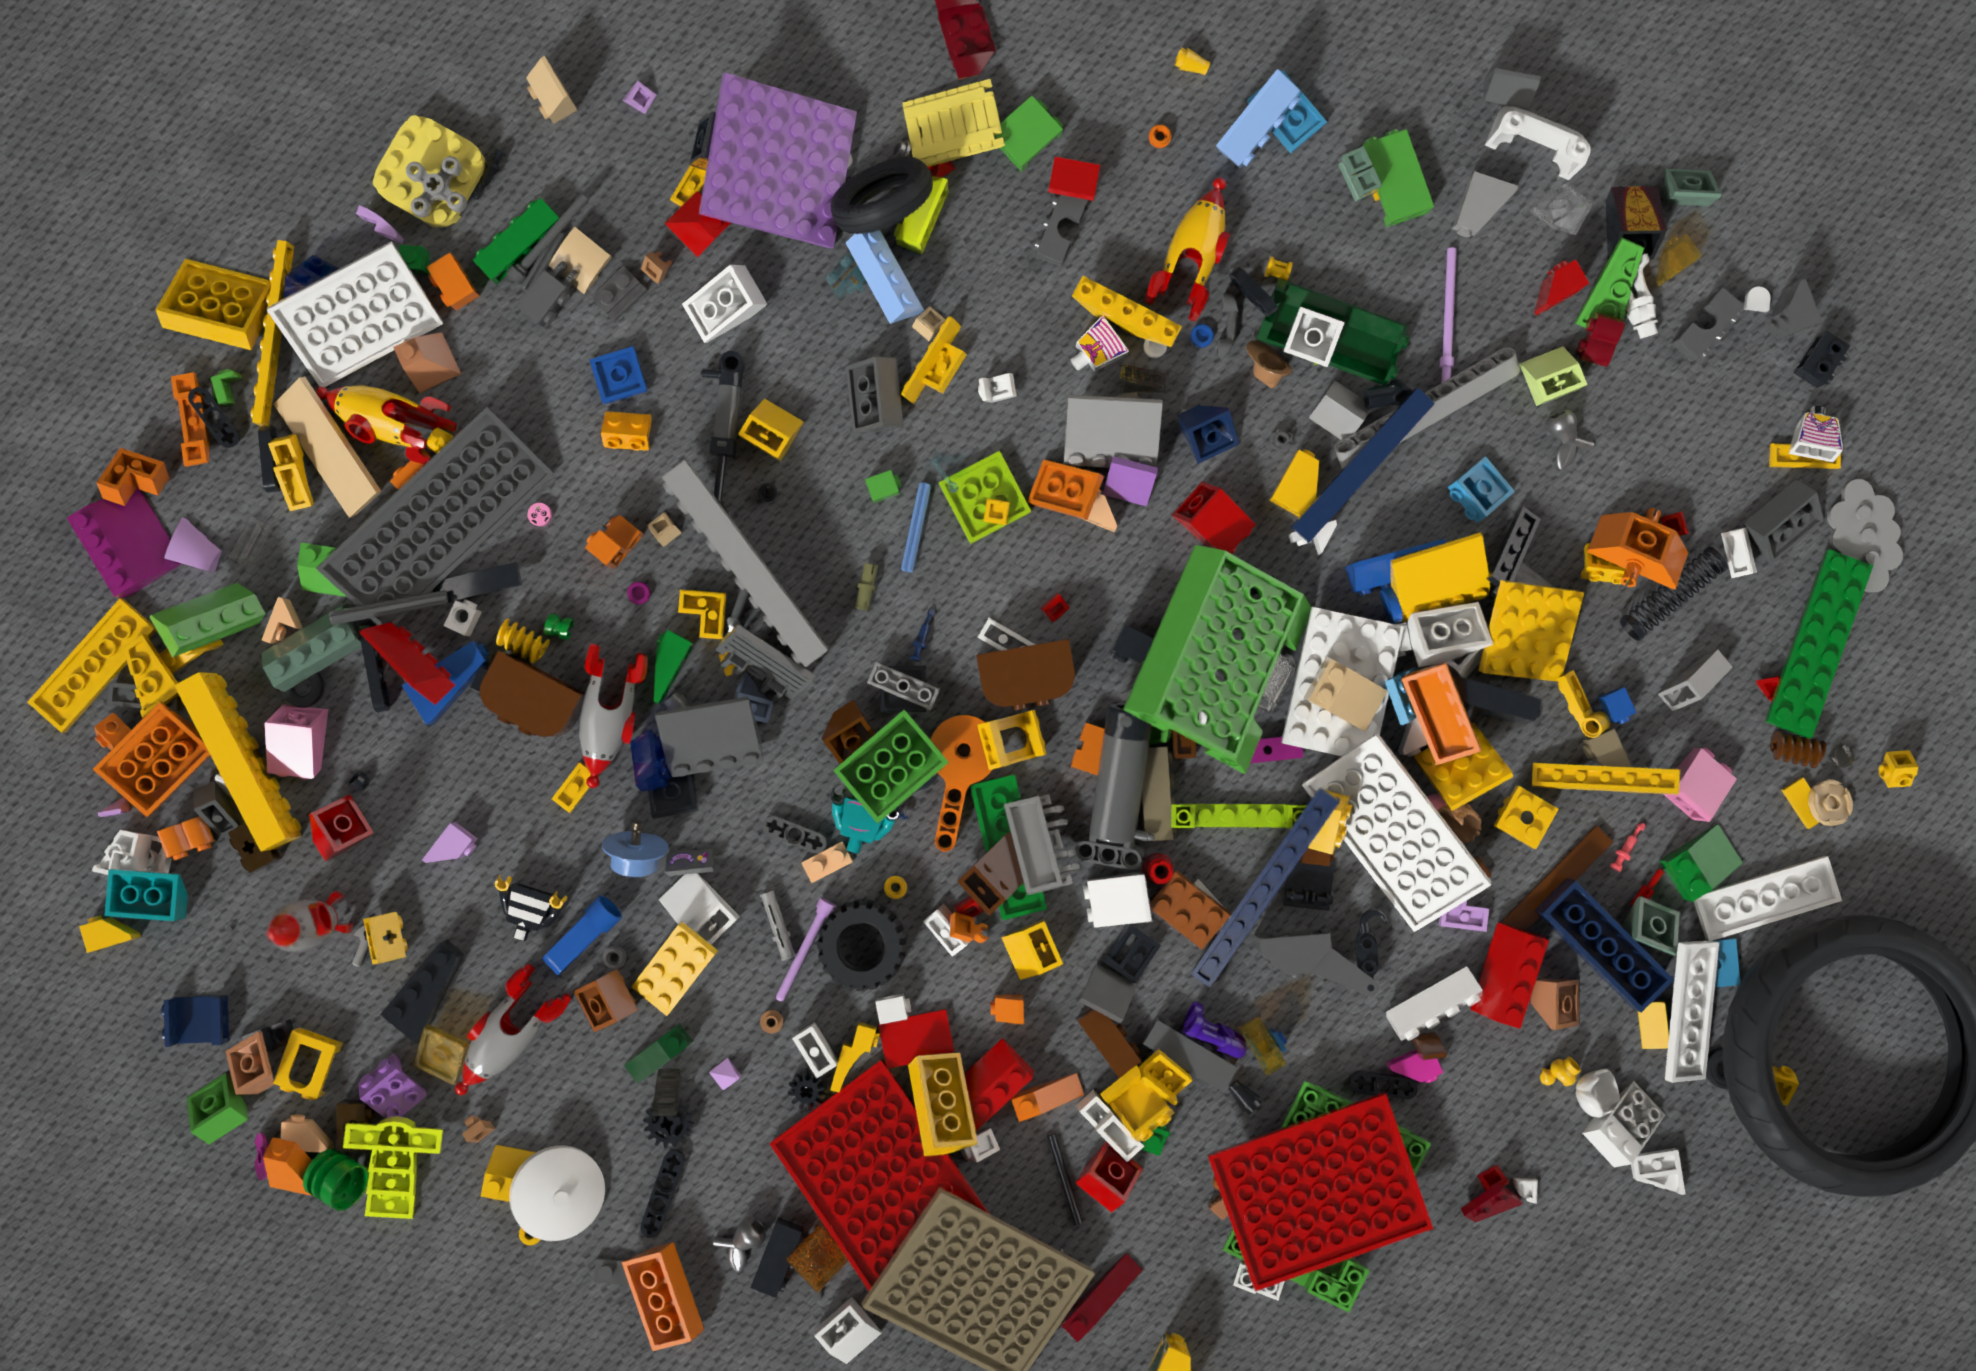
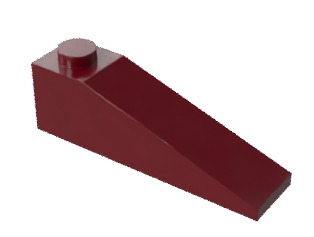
M1125 1253L1072 1306L1061 1322V1326L1078 1343L1098 1323L1143 1269Z

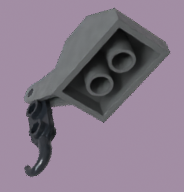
M1375 908L1368 909L1362 914L1359 923L1360 928L1355 939L1357 967L1332 948L1331 934L1324 929L1254 934L1255 949L1286 975H1290V978H1303L1305 973H1313L1368 996H1374L1379 991V985L1374 980V975L1379 969L1377 941L1369 927V919L1371 916L1377 915L1386 924L1387 917L1384 912Z

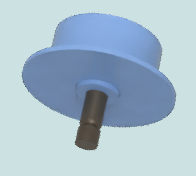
M634 820L632 822V831L618 832L606 837L602 842V849L611 856L610 867L614 872L629 877H643L651 875L657 870L658 859L665 856L668 852L669 846L667 842L657 835L641 833L642 822Z

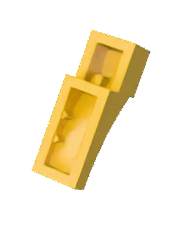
M292 434L273 439L268 443L276 463L273 469L289 510L293 511L311 507L315 503L307 482L303 462L304 453L297 435Z
M859 1022L853 1044L844 1042L831 1091L839 1093L843 1081L854 1062L865 1051L870 1053L871 1048L877 1046L880 1034L876 1033V1026Z

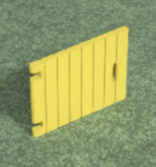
M991 79L903 102L913 157L923 161L929 167L1005 146L1003 137L998 139L994 137L1001 134L1002 130L994 92L985 93L986 89L992 88Z

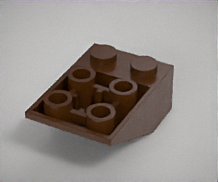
M1009 832L957 879V882L988 915H991L1024 883L1012 835Z

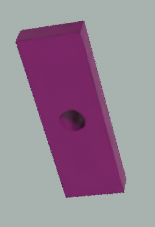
M1282 737L1260 739L1250 764L1304 758L1302 747L1281 743ZM1265 746L1270 747L1269 754L1264 753L1263 749Z

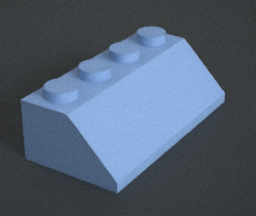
M1277 69L1216 145L1218 150L1240 169L1243 165L1247 167L1254 159L1255 155L1253 153L1258 146L1262 148L1270 139L1268 134L1273 128L1278 129L1284 122V114L1288 109L1293 110L1301 100L1299 98L1301 95L1300 90Z
M880 230L864 234H854L846 242L890 324L925 311Z

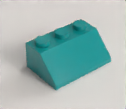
M108 869L104 916L163 921L186 919L188 894L180 874Z

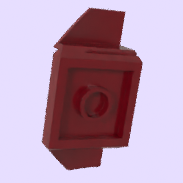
M935 0L940 27L952 67L956 70L958 80L980 75L990 58L996 54L983 7L976 0Z

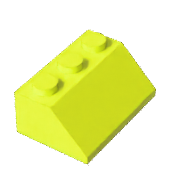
M932 177L933 188L929 198L915 212L904 218L902 224L898 223L894 232L897 245L921 255L923 254L949 193L948 180L945 178Z

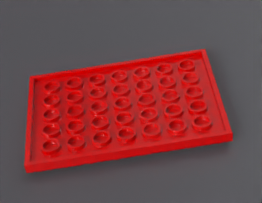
M883 1060L877 1062L841 1089L839 1093L837 1092L769 1143L868 1291L877 1281L939 1188L989 1213L949 1154L924 1156L916 1107L891 1071L886 1067Z
M1386 1093L1372 1096L1207 1154L1255 1291L1434 1229Z

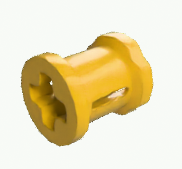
M1270 256L1264 276L1268 277L1270 275L1288 281L1293 262H1281L1274 260V257Z

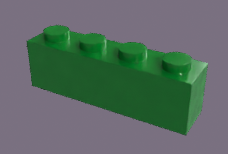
M541 198L532 201L521 216H516L509 224L510 226L504 232L497 233L491 244L481 248L476 253L473 261L496 285L499 284L508 275L506 271L511 265L520 264L558 221L559 217Z

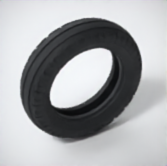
M898 157L877 163L850 178L836 191L831 201L832 217L843 231L851 234L870 233L891 226L893 223H897L915 212L929 198L933 188L931 172L923 161L915 157ZM898 187L896 190L892 191L886 196H883L878 200L866 203L868 200L872 199L876 195L885 192L886 190H890L891 188Z

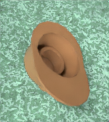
M1260 341L1248 342L1246 349L1254 360L1253 374L1257 379L1268 387L1275 388L1284 375L1291 374L1292 367L1273 348Z

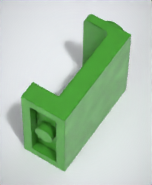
M1030 96L1000 123L1002 133L994 136L995 139L1003 137L1005 146L1000 147V149L1021 172L1056 137L1059 139L1063 132V125L1056 116L1051 117L1046 111L1047 107L1040 99L1036 100L1033 96Z

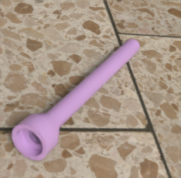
M824 898L819 899L816 905L817 915L776 995L778 1001L785 999L825 918H828L835 910L836 905Z

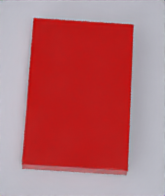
M946 1009L911 1015L905 1020L885 1024L878 1022L887 1068L908 1065L917 1056L955 1053Z

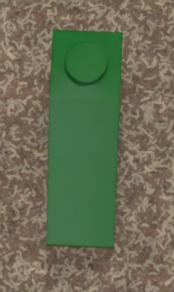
M668 629L666 633L662 632L656 642L658 647L656 649L654 702L657 704H662L695 645V643Z

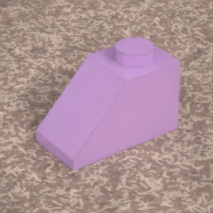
M452 822L447 826L422 861L428 863L462 858L465 855L468 857L475 850L476 845L474 843L478 838L457 822Z

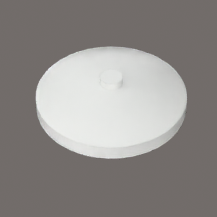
M561 1145L542 1149L530 1156L517 1170L510 1187L511 1211L520 1227L535 1238L545 1241H560L571 1238L585 1230L597 1217L605 1196L604 1177L597 1163L587 1153L578 1148Z

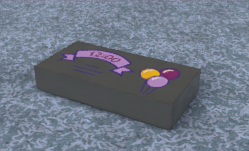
M713 848L667 853V876L714 872Z

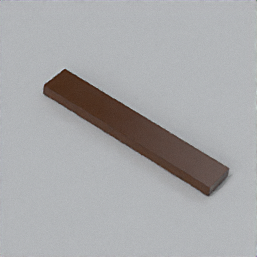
M1595 825L1500 923L1528 930L1540 917L1534 910L1566 878L1576 881L1613 841Z

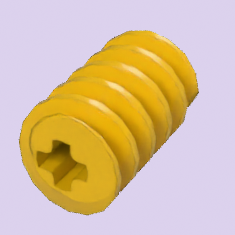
M505 619L498 631L497 645H505L506 650L510 651L513 649V654L519 655L521 653V658H529L530 663H536L546 652L550 640L547 639L544 643H541L542 635L533 639L534 631L531 630L526 635L525 626L518 631L517 622L509 626L510 619Z

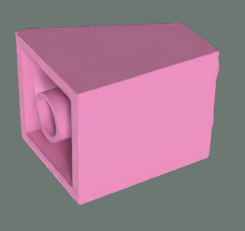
M283 704L265 722L267 773L276 774L280 777L296 776L301 779H311L319 773L322 766L329 709L296 707Z
M1693 748L1676 768V770H1680L1679 795H1664L1692 820L1710 822L1737 778L1731 774L1733 771L1727 765L1719 764L1714 759L1715 755L1707 748Z

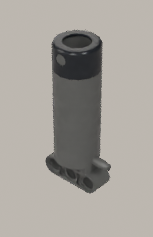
M1116 703L1107 706L1089 836L1083 837L1079 841L1075 851L1077 858L1085 862L1134 870L1140 866L1144 859L1143 848L1135 844V839L1154 841L1155 838L1154 834L1137 830L1152 725L1123 710L1125 704ZM1082 845H1090L1092 853L1084 852ZM1104 849H1112L1115 852V857H1108ZM1127 853H1135L1138 861H1130Z

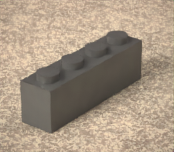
M1155 1017L1142 1039L1143 1044L1154 1051L1160 1049L1179 1066L1224 1092L1238 1069L1233 1063L1235 1059L1226 1053H1222L1220 1056L1213 1051L1215 1047L1209 1043L1202 1041L1200 1044L1193 1037L1184 1034L1183 1029L1181 1032L1173 1027L1175 1023L1169 1019L1162 1017L1160 1020Z

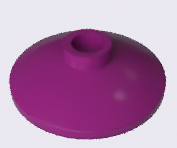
M261 1132L257 1133L255 1138L257 1156L254 1165L258 1179L264 1180L267 1173L263 1156L269 1143Z

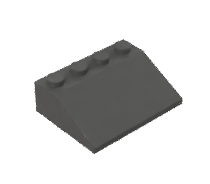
M748 697L655 712L666 763L672 777L763 762L762 739Z

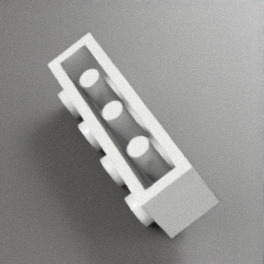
M1466 966L1388 1010L1386 1017L1400 1040L1403 1041L1407 1038L1409 1041L1420 1034V1030L1426 1027L1431 1029L1440 1023L1439 1020L1443 1017L1448 1016L1450 1018L1460 1012L1459 1008L1466 1004L1472 1006L1479 1002L1482 996V988Z

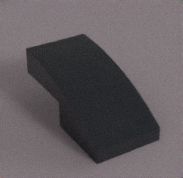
M291 1019L241 1037L242 1040H245L258 1031L262 1032L266 1051L268 1052L287 1045L294 1028Z

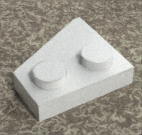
M1671 1148L1639 1153L1631 1164L1635 1180L1646 1184L1649 1183L1662 1189H1668L1681 1195L1686 1194L1678 1149Z

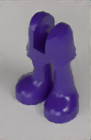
M1198 1001L1193 1002L1183 1020V1026H1185L1183 1033L1217 1045V1050L1236 1058L1243 1057L1247 1050L1245 1037L1228 1026H1224L1221 1023L1215 1025L1204 1019V1006Z

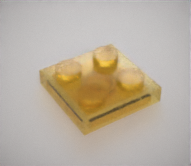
M428 1024L423 1030L414 1066L455 1085L459 1081L469 1043Z

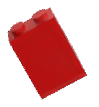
M1203 481L1200 482L1172 514L1176 520L1209 548L1227 551L1230 554L1235 552L1237 545L1251 534L1252 529L1256 525L1221 488Z

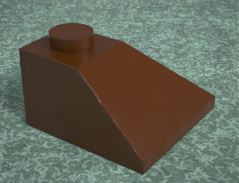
M852 700L834 711L824 731L822 740L839 764H841L873 737L875 732L858 705Z

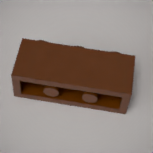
M1092 1008L1077 1017L1078 1023L1119 1078L1141 1062L1138 1056L1141 1054V1051L1134 1042L1129 1044L1125 1038L1128 1033L1120 1023L1116 1025L1111 1018Z

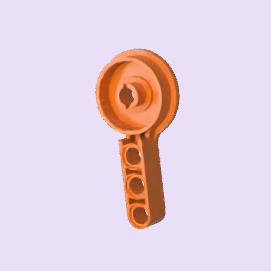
M959 715L951 717L941 723L931 737V741L949 762L938 772L944 779L946 787L935 836V845L943 852L950 851L955 846L967 788L971 784L984 779L993 770H989L977 726L985 722L973 716ZM961 744H967L971 749L970 754L966 757H962L957 753V748ZM957 789L961 792V799L958 802H951L948 799L950 790ZM946 812H954L956 814L957 820L953 825H947L944 822L943 816ZM947 834L951 837L952 844L950 847L943 848L940 846L939 838L941 835Z

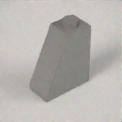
M1474 171L1469 177L1452 229L1457 230V234L1463 237L1474 236L1517 191L1518 186Z
M1717 649L1700 658L1661 690L1658 695L1671 711H1675L1703 699L1732 669V666Z

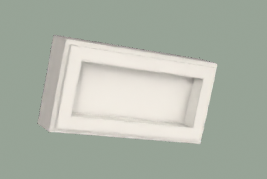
M1747 528L1721 533L1731 578L1757 573Z

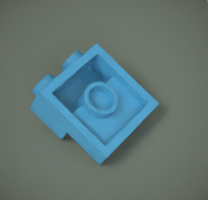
M1486 456L1447 487L1451 491L1450 497L1452 500L1460 502L1465 508L1466 517L1470 520H1475L1476 523L1487 517L1515 492Z
M1415 667L1398 672L1385 681L1400 725L1410 723L1417 717L1402 682L1405 674L1416 671Z

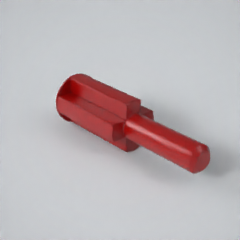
M1659 868L1649 883L1641 887L1632 902L1629 903L1631 907L1640 896L1648 900L1654 893L1653 888L1664 874V870Z

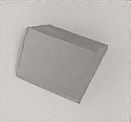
M1334 380L1309 416V419L1340 440H1344L1357 431L1370 409L1365 407L1364 400Z

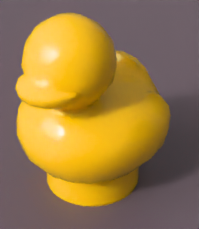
M1569 1056L1564 1060L1556 1059L1551 1063L1550 1069H1541L1540 1081L1544 1085H1552L1557 1078L1564 1086H1570L1577 1081V1074L1581 1072V1069L1577 1062Z

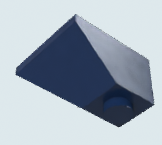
M1197 405L1177 415L1181 430L1198 464L1239 445L1228 407Z

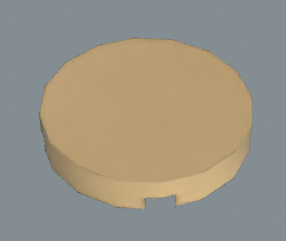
M1829 779L1816 783L1808 795V805L1811 814L1818 822L1827 826L1845 823L1853 811V800L1847 788H1843L1840 785L1842 783L1836 780Z

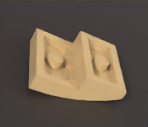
M574 227L556 251L549 266L555 269L560 262L564 261L567 264V268L561 275L563 278H566L571 271H577L579 276L573 283V286L585 295L599 278L598 274L612 257Z

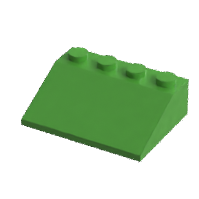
M903 710L833 771L878 824L949 762L914 719Z

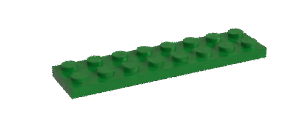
M1830 549L1825 551L1764 722L1808 739L1813 738L1874 565Z

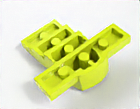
M400 1116L388 1117L381 1120L377 1125L346 1124L343 1148L372 1150L368 1169L369 1178L366 1190L365 1216L414 1218L417 1152L440 1154L444 1129L416 1127L415 1122Z

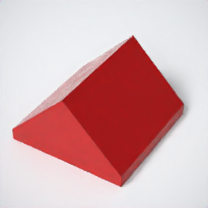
M1054 157L1048 192L1094 201L1100 165Z

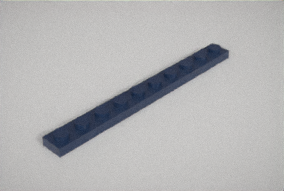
M1319 788L1191 973L1194 977L1209 988L1214 984L1338 806L1340 800L1323 788Z

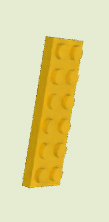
M119 598L27 703L61 733H66L109 685V682L127 665L124 647L141 635H147L150 639L157 629L127 601Z

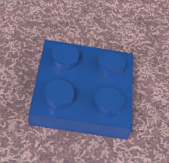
M634 346L589 359L604 405L648 392Z

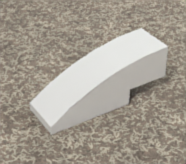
M1094 1089L1077 1104L1079 1112L1127 1162L1144 1147L1141 1141L1137 1142L1133 1139L1131 1133L1117 1114Z

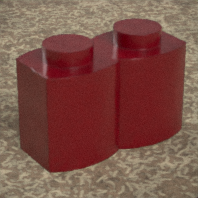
M1595 312L1593 317H1589L1585 330L1588 332L1584 339H1580L1577 346L1579 358L1608 367L1624 330L1625 322L1623 319Z

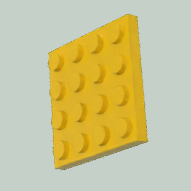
M1501 580L1488 629L1493 644L1483 649L1478 671L1488 674L1558 682L1557 678L1564 673L1584 593L1577 590Z

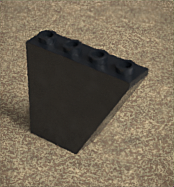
M1451 675L1466 709L1508 722H1535L1536 718L1538 719L1541 716L1543 710L1541 698Z

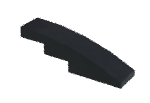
M518 563L500 565L442 580L433 589V592L446 591L448 603H453L522 586Z

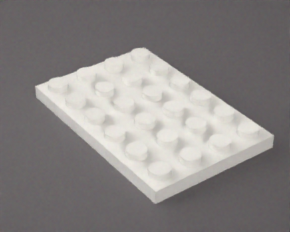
M392 241L267 307L268 313L319 387H326L392 352L394 346L411 338L422 336L443 324L442 319Z
M1311 607L1281 743L1343 756L1376 733L1380 735L1389 692L1385 695L1366 731L1304 699V696L1326 657L1344 665L1388 691L1385 681L1393 677L1404 626Z

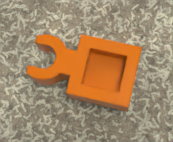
M956 912L950 916V937L966 942L975 940L978 943L988 940V936H984L981 933L988 929V925L984 923L976 925L975 918Z

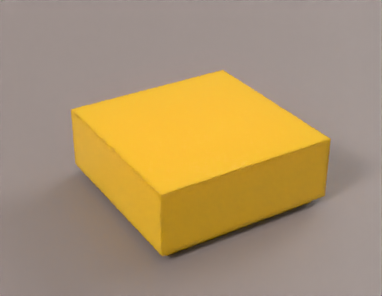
M987 498L983 522L1006 525L1010 502Z

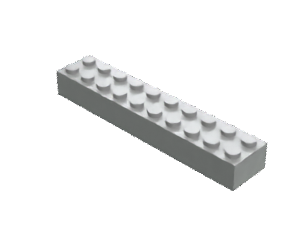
M684 460L662 477L665 481L662 484L670 496L676 495L679 499V502L676 503L684 514L687 515L689 513L694 519L691 524L699 534L703 532L708 540L705 542L712 552H719L722 556V559L719 561L727 571L732 570L737 576L734 581L741 590L746 588L751 595L748 599L755 609L760 607L765 613L762 618L770 628L774 626L779 632L777 638L784 647L789 645L793 652L790 655L799 665L803 664L804 667H807L827 652L828 647L691 464Z

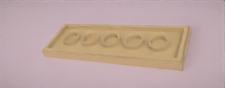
M300 377L274 403V406L292 433L297 435L300 445L348 517H354L382 491L306 377Z

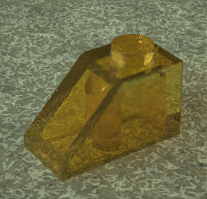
M1687 234L1680 239L1676 235L1665 243L1667 248L1660 252L1655 281L1657 287L1702 257V254Z
M1259 1016L1239 1027L1241 1034L1266 1076L1287 1065Z

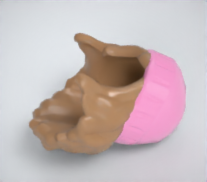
M1439 793L1427 796L1462 843L1472 842L1475 836L1480 835L1481 818H1479V815L1468 803L1451 811Z

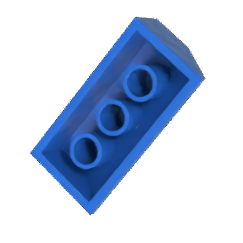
M1444 539L1346 566L1352 593L1359 592V595L1362 596L1373 593L1372 588L1381 586L1382 590L1391 587V560L1445 544Z

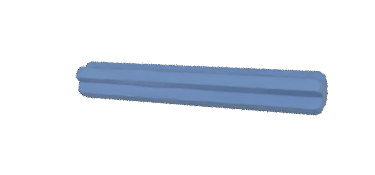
M920 482L918 486L901 566L902 571L910 573L914 570L931 491V484Z

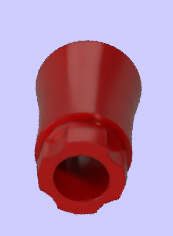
M1153 853L1144 860L1142 872L1149 882L1164 884L1170 881L1173 876V863L1167 855ZM1159 865L1163 867L1161 874L1155 872L1156 867Z

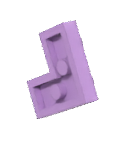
M1466 900L1440 916L1438 925L1487 932L1489 908L1466 905Z

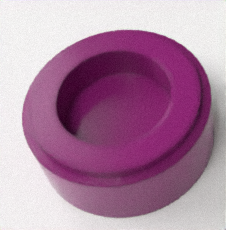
M637 581L628 587L627 596L632 603L642 605L649 601L651 590L646 583Z

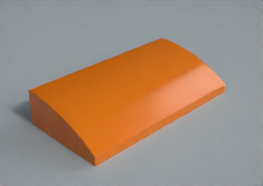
M1447 663L1405 674L1402 682L1436 765L1480 752L1481 747Z

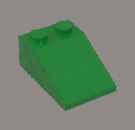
M1719 824L1714 825L1659 860L1682 898L1692 902L1713 890L1743 863Z

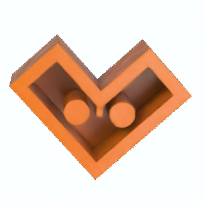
M119 448L96 483L103 499L125 506L136 489L159 496L170 478L164 462Z
M620 514L609 520L605 532L601 530L593 532L586 541L588 544L585 547L603 564L613 569H616L644 535Z

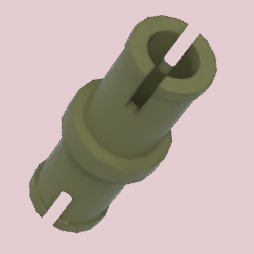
M864 563L861 582L857 585L859 591L854 608L869 611L872 592L876 589L874 582L879 566Z

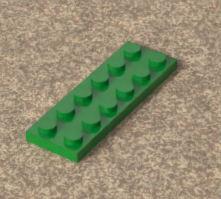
M1015 774L970 785L986 852L1007 832L1011 834L1004 804L1021 800ZM1023 883L999 906L1001 919L1006 920L1047 910L1043 892L1027 895Z

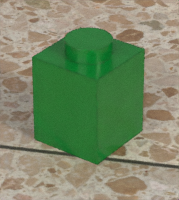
M399 245V253L412 274L428 275L427 266H429L430 252L423 246Z

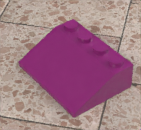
M140 489L135 490L125 506L101 499L67 517V520L114 597L126 599L182 565V563L164 558L171 539Z

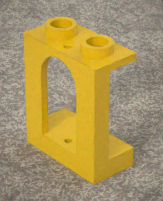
M1035 710L977 725L989 770L1047 755L1045 741L1042 738L1039 727L1040 722ZM1013 727L1021 728L1026 735L1025 746L1020 750L1005 753L1000 731Z
M300 1027L292 1030L273 1084L280 1086V1089L286 1092L295 1091L301 1093V1096L308 1100L322 1097L325 1094L322 1090L334 1056L340 1052L343 1043ZM300 1044L322 1051L308 1086L290 1079V1072Z

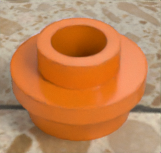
M1165 125L1154 126L1148 136L1149 142L1156 148L1166 147L1172 137L1170 129ZM1158 133L1163 134V135H1164V139H1163V140H1157V139H1156V134H1158Z

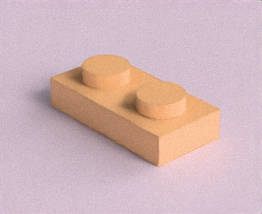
M843 841L801 862L811 883L853 862Z

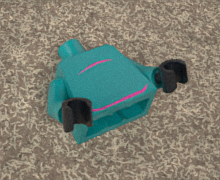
M833 788L831 793L832 815L836 828L841 831L840 835L850 837L847 851L860 854L863 841L872 844L874 840H881L892 830L896 819L902 811L901 807L898 811H892L877 824L857 799L845 797V789H843L841 795H837L835 788Z

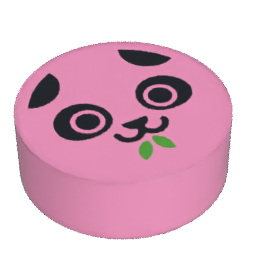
M535 503L528 510V519L536 526H545L552 519V511L543 503Z

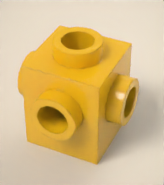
M1910 750L1886 752L1883 762L1879 766V775L1885 781L1888 788L1911 786L1914 777L1918 773L1919 766Z

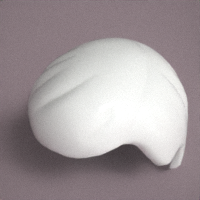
M1607 1069L1589 1072L1583 1075L1576 1084L1578 1103L1590 1116L1603 1117L1612 1112L1610 1108L1620 1102L1621 1098L1616 1079L1611 1071Z

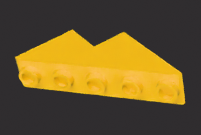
M1085 276L1081 277L1072 294V297L1092 315L1098 318L1104 316L1107 321L1114 322L1124 332L1162 345L1172 347L1182 328L1181 325Z

